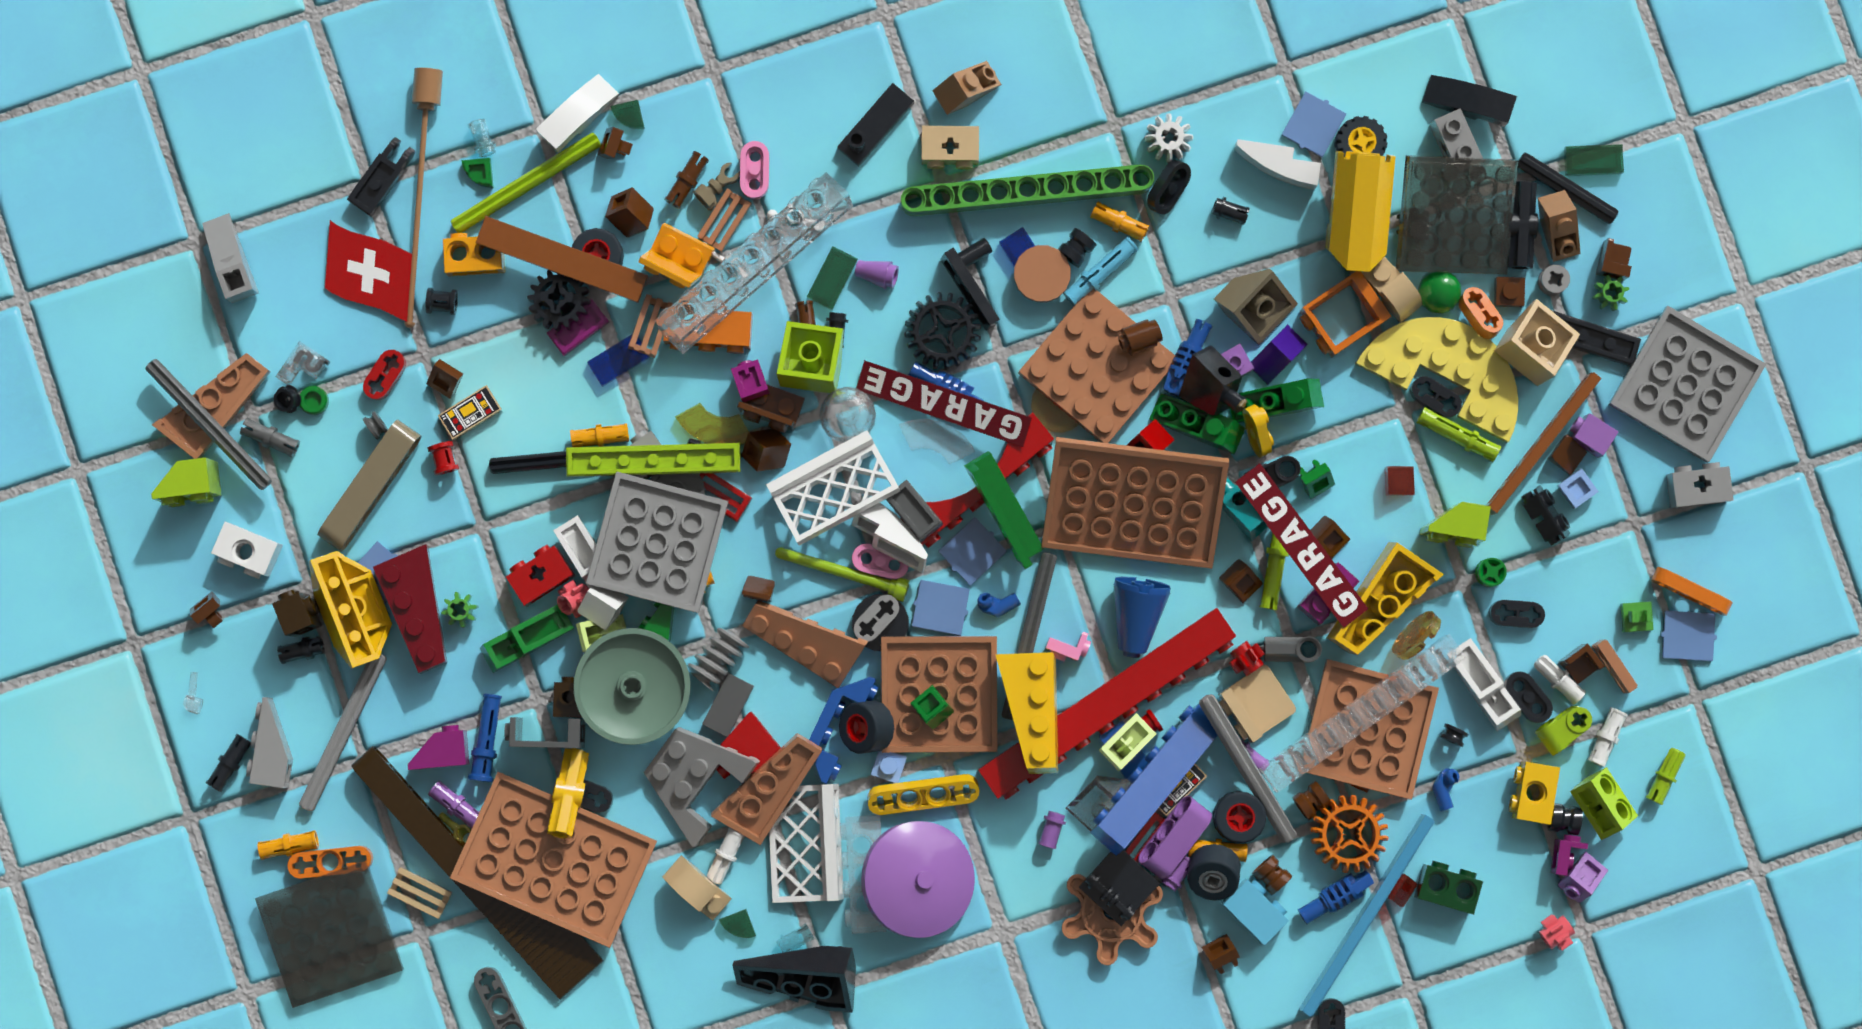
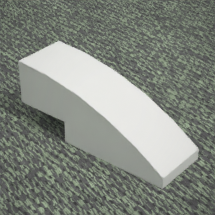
M598 74L562 103L536 128V131L559 153L577 134L580 135L619 93Z
M1239 139L1236 141L1234 150L1262 172L1294 186L1315 190L1318 186L1321 163L1293 159V147Z
M878 503L853 517L852 526L873 536V548L923 573L928 554L910 528L897 515L881 503Z
M577 515L553 531L580 576L586 582L596 542Z
M1471 638L1447 653L1460 678L1496 731H1499L1521 716V709L1505 689L1503 681Z

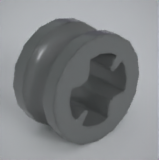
M375 411L372 412L370 418H363L365 425L377 440L380 439L381 433L387 432V426Z

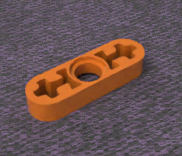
M1661 567L1656 568L1651 578V581L1723 616H1727L1733 603L1729 599Z
M365 846L299 852L290 857L287 866L289 873L299 879L355 873L370 868L373 863V854ZM346 851V858L354 857L357 855V851H360L361 855H366L367 860L362 862V867H358L357 862L346 863L348 869L344 870L345 860L342 852ZM327 854H334L338 858V866L332 871L327 870L323 866V858ZM313 855H318L316 865L319 873H315V867L305 868L303 874L300 869H295L294 865L299 862V857H303L304 862L315 861Z

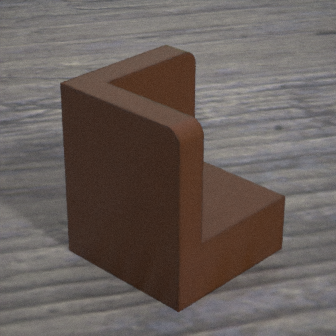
M631 187L611 196L605 217L624 236L631 237L649 229L654 208Z
M1611 238L1603 241L1596 275L1604 277L1609 275L1612 279L1622 277V281L1628 279L1632 266L1628 265L1631 247L1616 244L1614 239Z
M773 429L748 432L742 457L757 472L783 468L787 461L791 443L779 431Z
M1588 643L1581 644L1558 661L1564 670L1569 672L1568 675L1576 684L1582 682L1596 670H1601L1605 667Z

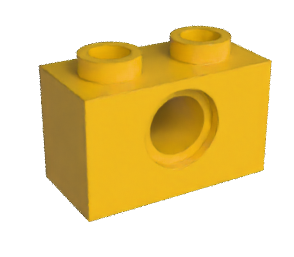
M1521 761L1520 767L1516 766L1513 782L1517 784L1516 794L1511 795L1509 802V812H1513L1512 818L1551 825L1560 767ZM1535 784L1539 788L1540 793L1538 798L1532 801L1527 797L1526 792L1530 785Z

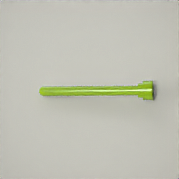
M782 547L775 550V556L779 559L888 591V595H892V597L901 602H904L910 583L908 579L888 580Z

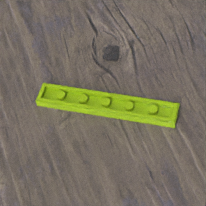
M740 443L566 448L567 477L615 476L616 472L628 475L741 472Z

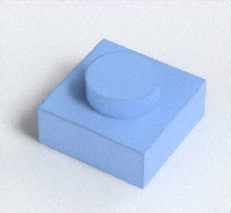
M1579 469L1557 485L1573 509L1599 492L1583 469Z
M879 751L871 775L898 783L907 756Z

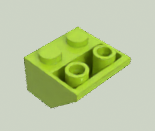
M206 457L177 461L151 493L152 499L161 502V505H168V507L185 506L186 500L196 502V504L214 502L213 497L222 496L218 462Z
M1468 502L1455 504L1422 527L1420 535L1427 536L1426 541L1435 543L1448 542L1449 539L1455 540V546L1466 548L1477 546V543L1486 541L1491 506Z

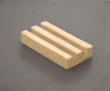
M403 867L399 868L387 894L437 919H440L453 893ZM403 876L443 895V899L440 900L402 881ZM398 886L439 906L438 909L435 910L397 891Z

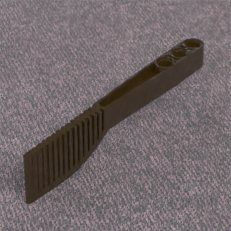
M372 746L351 765L353 770L450 877L464 845L375 746ZM453 880L560 1000L604 961L583 936Z

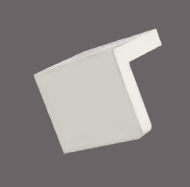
M592 586L581 602L578 613L606 631L618 618L628 596L623 593Z

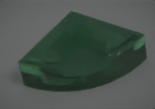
M638 100L610 106L615 118L624 126L632 129H645Z
M747 909L719 919L724 929L735 936L742 938L757 936Z

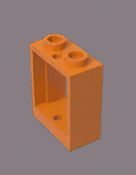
M1356 271L1302 307L1300 310L1302 316L1299 318L1308 331L1313 330L1318 337L1316 344L1324 355L1329 353L1332 358L1392 316L1362 272ZM1348 286H1351L1374 320L1335 346L1312 311Z

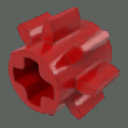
M1245 641L1230 652L1233 660L1229 664L1236 674L1243 671L1248 676L1264 664L1260 657L1265 653L1257 643L1251 646L1248 641Z

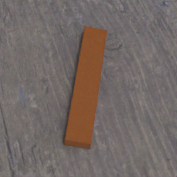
M485 216L476 240L478 245L639 303L648 278L646 274Z
M1595 372L1585 376L1486 504V506H1491V515L1499 512L1602 379Z

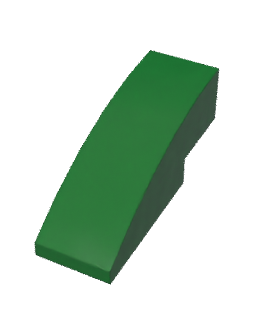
M556 605L484 643L480 650L490 669L495 673L573 630L574 627L568 616Z

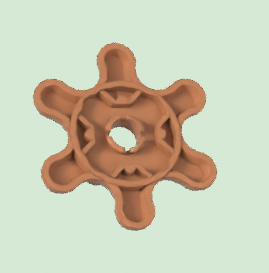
M1075 874L1068 879L1067 889L1071 894L1079 898L1081 909L1076 916L1067 918L1063 922L1062 933L1069 939H1076L1084 934L1094 936L1098 942L1096 955L1101 964L1111 965L1117 960L1118 947L1124 940H1134L1144 948H1150L1156 944L1158 940L1157 932L1145 923L1143 914L1147 907L1161 901L1163 891L1160 886L1140 905L1135 914L1120 926L1114 919L1107 918L1104 915V910L1079 888L1086 879L1083 875Z

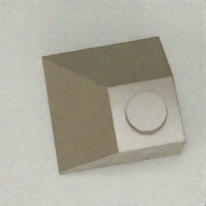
M1271 269L1233 278L1214 298L1223 312L1258 345L1264 341L1298 304Z

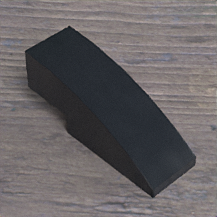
M1431 75L1422 103L1449 112L1461 108L1464 117L1473 120L1479 118L1505 127L1509 123L1517 96L1461 80Z

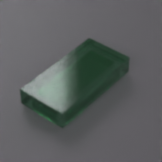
M1623 144L1565 146V176L1623 174Z
M832 246L807 298L833 310L858 258Z

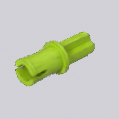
M1675 748L1669 750L1660 770L1655 772L1657 776L1646 798L1663 805L1672 783L1677 782L1675 777L1686 757L1685 753Z

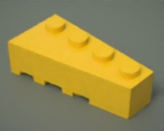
M1388 542L1356 591L1368 607V610L1344 628L1337 620L1326 638L1348 653L1358 655L1395 618L1397 619L1415 599L1424 594L1426 589L1444 574L1399 543Z
M1054 653L995 654L1029 774L1058 773L1056 658Z

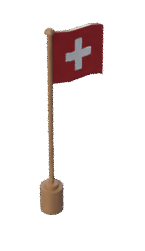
M414 68L412 103L417 105L418 110H423L412 254L387 241L351 232L338 226L331 220L329 225L325 289L345 300L378 308L406 321L404 325L407 328L415 326L413 310L428 111H434V107L441 104L443 71L433 68Z

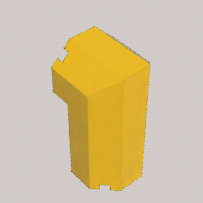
M1346 151L1344 157L1343 152H1335L1330 218L1327 224L1325 248L1346 270L1370 272L1387 255L1396 158L1394 155L1386 154V156H1380L1378 153Z

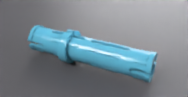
M1126 236L1120 244L1105 255L1088 272L1086 270L1080 274L1081 278L1063 292V295L1075 306L1093 289L1096 291L1100 288L1099 284L1138 251L1136 244Z

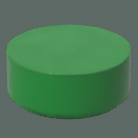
M309 386L300 393V407L304 412L310 415H319L327 409L329 397L322 388Z

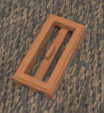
M727 188L697 237L723 252L752 203ZM729 198L733 199L710 238L707 237L708 231ZM741 204L743 207L721 242H715L737 205Z
M646 294L628 349L655 358L673 303H666L660 298L655 299L651 295ZM650 304L654 308L640 346L636 344ZM660 308L664 309L665 311L652 349H648L647 345Z
M1599 640L1591 645L1623 693H1630L1638 688V685L1608 640Z

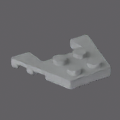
M678 727L644 771V774L691 846L695 848L706 836L712 825L690 806L712 775L721 765L743 783L759 764L760 760L752 756L747 757L738 753V750L730 747L725 748L713 743L711 739Z

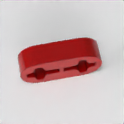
M387 350L383 352L365 378L363 390L369 398L374 400L386 398L406 368V359L399 351ZM395 356H398L397 363L400 364L397 369L392 367L385 374L389 366L386 363V359L388 357L393 359ZM384 376L385 378L381 383V386L384 388L381 393L376 391L372 394L371 382L377 383Z

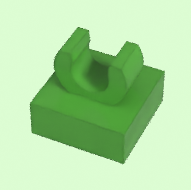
M1651 602L1620 604L1623 632L1654 630Z

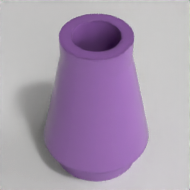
M858 260L855 268L856 277L863 278L884 289H887V287L894 288L899 273V266L893 265L892 261Z

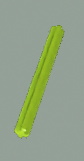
M590 133L453 218L451 224L457 233L464 232L485 219V216H490L599 148L601 143L596 134Z

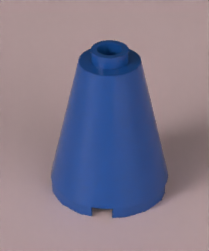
M1121 576L1116 577L1113 584L1118 649L1123 651L1124 656L1139 658L1140 654H1144L1148 650L1170 596L1171 588L1169 585L1155 580L1146 579V581L1136 580L1137 577Z

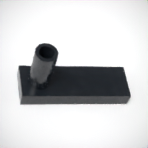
M892 83L841 141L837 149L859 167L914 104V100Z
M982 238L959 253L953 247L945 252L940 260L968 304L973 306V312L978 313V319L987 331L995 326L1000 319L967 269V267L992 253L990 244L985 238Z

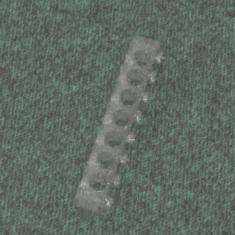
M827 172L820 178L814 179L803 193L793 197L781 212L771 216L767 220L766 225L758 232L749 235L743 245L736 251L727 254L721 264L714 270L705 273L698 284L693 288L687 289L676 303L671 307L665 308L660 313L655 322L661 334L682 354L687 352L853 207L849 193ZM815 204H822L818 208H812ZM801 222L799 225L791 227L793 223ZM779 240L777 244L769 245L772 241ZM758 259L755 263L748 264L750 260ZM737 277L733 282H727L728 279ZM715 296L714 299L705 301L708 297ZM687 315H694L688 320H683Z
M1450 634L1444 635L1264 763L1258 770L1272 790L1277 793L1467 657Z

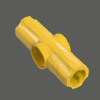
M565 748L559 778H556L551 799L553 807L547 834L553 837L564 839L572 838L577 811L580 809L585 789L583 781L589 760V753L581 749Z

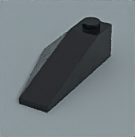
M819 946L733 962L732 966L737 985L767 994H772L775 991L790 996L789 1000L797 1003L799 998L816 1003L815 1008L825 1011L853 1012L856 964L852 948Z

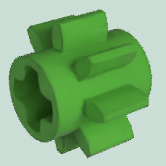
M1607 275L1604 277V285L1599 282L1594 284L1598 292L1592 299L1599 300L1601 303L1599 309L1610 305L1611 310L1615 311L1618 308L1617 302L1621 304L1627 303L1628 300L1623 296L1629 290V287H1623L1621 284L1622 277L1611 281V277ZM1608 289L1615 291L1616 296H1606L1605 291Z
M455 592L454 600L444 599L448 607L447 610L441 613L451 617L449 625H453L458 620L460 626L465 628V620H476L472 612L479 607L469 603L472 597L470 594L466 595L463 600L459 592ZM464 603L463 609L466 611V614H459L456 617L457 611L454 609V606Z

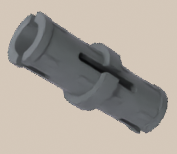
M248 417L245 419L243 425L253 430L241 427V435L261 442L262 446L267 449L272 447L290 457L295 456L297 450L287 445L299 448V440L279 433L278 429L273 426L268 428Z

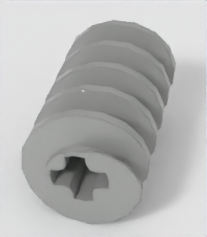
M717 628L721 638L718 639L711 636L709 640L713 647L705 645L702 647L706 656L698 654L694 656L698 666L691 663L687 665L691 674L712 691L713 689L709 684L710 681L717 684L721 682L717 673L728 674L724 664L735 665L731 656L742 657L743 654L739 646L749 648L745 642L729 629Z

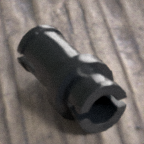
M321 636L312 639L304 637L300 642L278 646L277 652L282 653L278 655L279 660L282 664H285L286 662L302 658L307 660L314 659L315 655L325 653V648H321L324 642Z

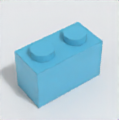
M1244 879L1238 885V889L1234 894L1224 899L1221 904L1265 946L1289 921L1284 916L1287 911L1276 900L1271 903L1264 896L1267 891L1255 879L1252 882Z

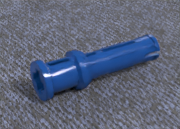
M483 694L484 699L477 746L471 750L473 763L471 774H468L467 779L493 782L494 778L491 777L493 759L497 758L496 751L493 749L502 696Z

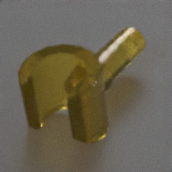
M444 812L440 813L438 818L454 832V838L464 846L463 837L465 834L470 833L471 829L466 825L455 823Z

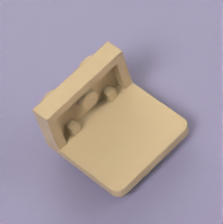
M1262 665L1250 675L1243 677L1218 694L1221 698V701L1218 703L1226 716L1232 715L1237 722L1234 728L1243 741L1248 739L1252 743L1296 711L1295 705L1267 665Z

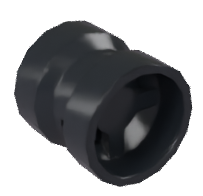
M1074 228L1069 234L1070 241L1062 243L1058 250L1067 258L1068 262L1079 268L1084 262L1085 253L1092 252L1097 244L1084 232Z
M1554 803L1551 825L1547 824L1548 831L1559 832L1565 829L1568 834L1578 836L1583 820L1582 809L1572 806L1568 810L1562 804Z

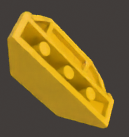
M338 551L310 560L309 566L313 595L334 648L351 669L379 659L392 622L371 570L345 557Z

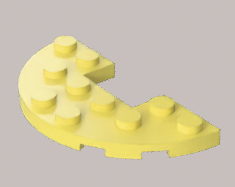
M1441 317L1416 318L1399 323L1377 336L1365 348L1355 363L1404 390L1408 389L1418 367L1421 366L1469 391L1456 417L1507 443L1511 439L1518 414V392L1514 375L1508 362L1494 351L1497 346L1490 339L1479 336L1474 328L1467 324Z

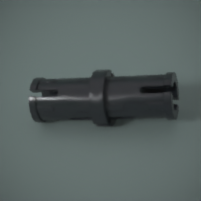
M239 734L235 735L236 737L225 754L219 756L218 760L220 762L206 781V784L219 792L223 791L233 772L239 770L241 766L238 764L251 745V741Z

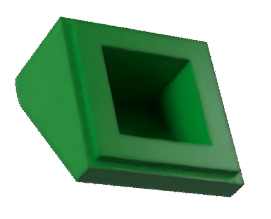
M933 685L910 703L931 729H935L954 713L952 707Z

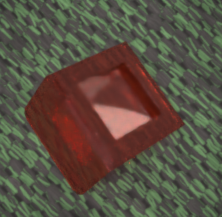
M1414 466L1385 467L1386 496L1415 495Z
M1402 873L1387 898L1398 906L1404 907L1417 887V883Z

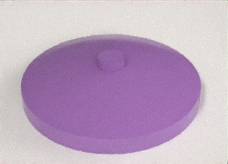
M911 821L888 829L873 843L863 863L861 884L867 907L882 926L902 936L926 938L948 930L964 915L973 896L975 874L968 850L954 833L935 823Z

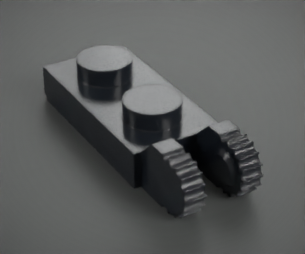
M396 137L389 142L382 154H378L347 198L350 203L370 217L376 212L403 174V169L409 164L415 154V150L409 147L403 152L396 164L390 161L389 158L398 150L401 140Z

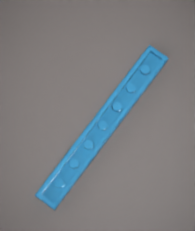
M1421 814L1299 1009L1310 1017L1314 1015L1433 826L1434 820L1429 816Z

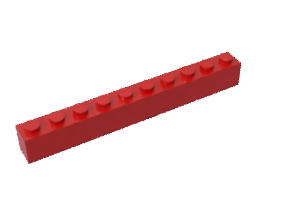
M1218 608L1213 609L1057 715L1058 764L1067 759L1064 753L1073 747L1076 751H1079L1091 742L1088 737L1098 731L1102 735L1115 725L1112 722L1120 715L1126 719L1139 710L1136 704L1144 699L1149 703L1162 694L1161 687L1167 683L1174 686L1186 678L1183 672L1192 666L1195 670H1198L1210 661L1207 657L1216 650L1221 654L1234 644L1231 640L1236 635ZM1019 742L978 769L997 799L1003 796L1005 800L1020 791L1017 785L1027 780L1030 784L1043 775L1029 774Z

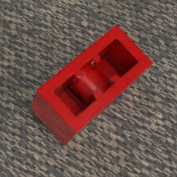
M547 544L533 553L535 558L528 563L522 560L509 569L511 573L506 578L524 606L528 607L575 577L574 572L556 546L550 548ZM536 567L546 570L543 573L544 579L542 581L532 578L536 574L534 570Z

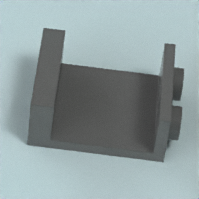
M510 717V723H505L504 737L505 741H509V747L585 748L586 722L584 719H568V742L522 741L523 718Z

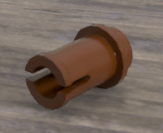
M807 300L806 304H804V301L795 303L798 322L816 325L813 301Z

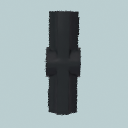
M1516 181L1512 182L1510 187V212L1507 213L1505 226L1506 237H1508L1507 268L1519 270L1532 269L1534 264V239L1537 237L1539 222L1538 214L1535 213L1537 183Z

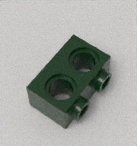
M1433 860L1431 866L1423 864L1414 897L1474 915L1483 881L1476 879L1477 873L1460 869L1459 874L1448 871L1449 865ZM1434 874H1438L1442 878V885L1438 890H1432L1429 887V879ZM1466 882L1470 887V893L1466 898L1461 899L1458 897L1456 889L1459 884Z

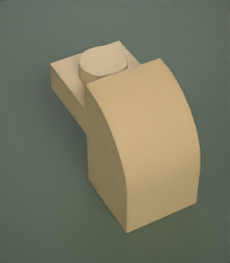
M1386 257L1370 272L1362 273L1371 287L1381 296V301L1386 309L1400 323L1404 322L1422 306V298L1416 287Z
M682 855L662 876L683 899L712 921L732 899Z

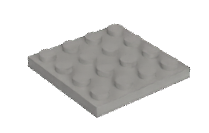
M1666 306L1608 405L1708 463L1764 370L1766 363L1673 308Z
M616 472L586 584L699 613L729 501Z

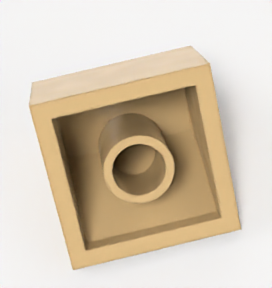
M1535 299L1507 329L1494 351L1536 386H1539L1556 375L1580 334L1538 299Z

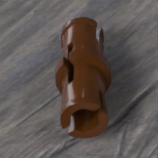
M693 151L683 171L677 173L675 184L664 198L670 204L675 196L678 195L672 205L675 208H681L691 188H695L698 184L696 180L709 162V159L703 156L696 165L697 160L701 156L699 152Z

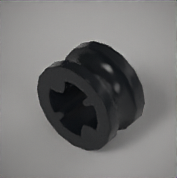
M1445 723V732L1440 733L1439 737L1463 747V739L1468 737L1469 734Z

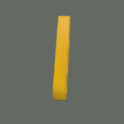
M962 774L879 785L869 791L867 801L869 810L872 813L887 815L969 804L978 798L980 790L978 781L974 776ZM963 785H969V793H964ZM950 786H953L954 788V795L952 796ZM941 787L946 793L941 798H933L930 795V791L933 788ZM906 791H913L917 794L916 799L912 802L903 801L901 796ZM892 794H896L897 803H893ZM878 796H883L884 804H878Z

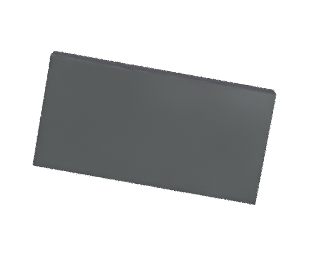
M906 479L898 486L900 492L887 498L886 501L918 540L922 542L939 529L943 523Z
M728 673L702 724L728 737L754 686Z

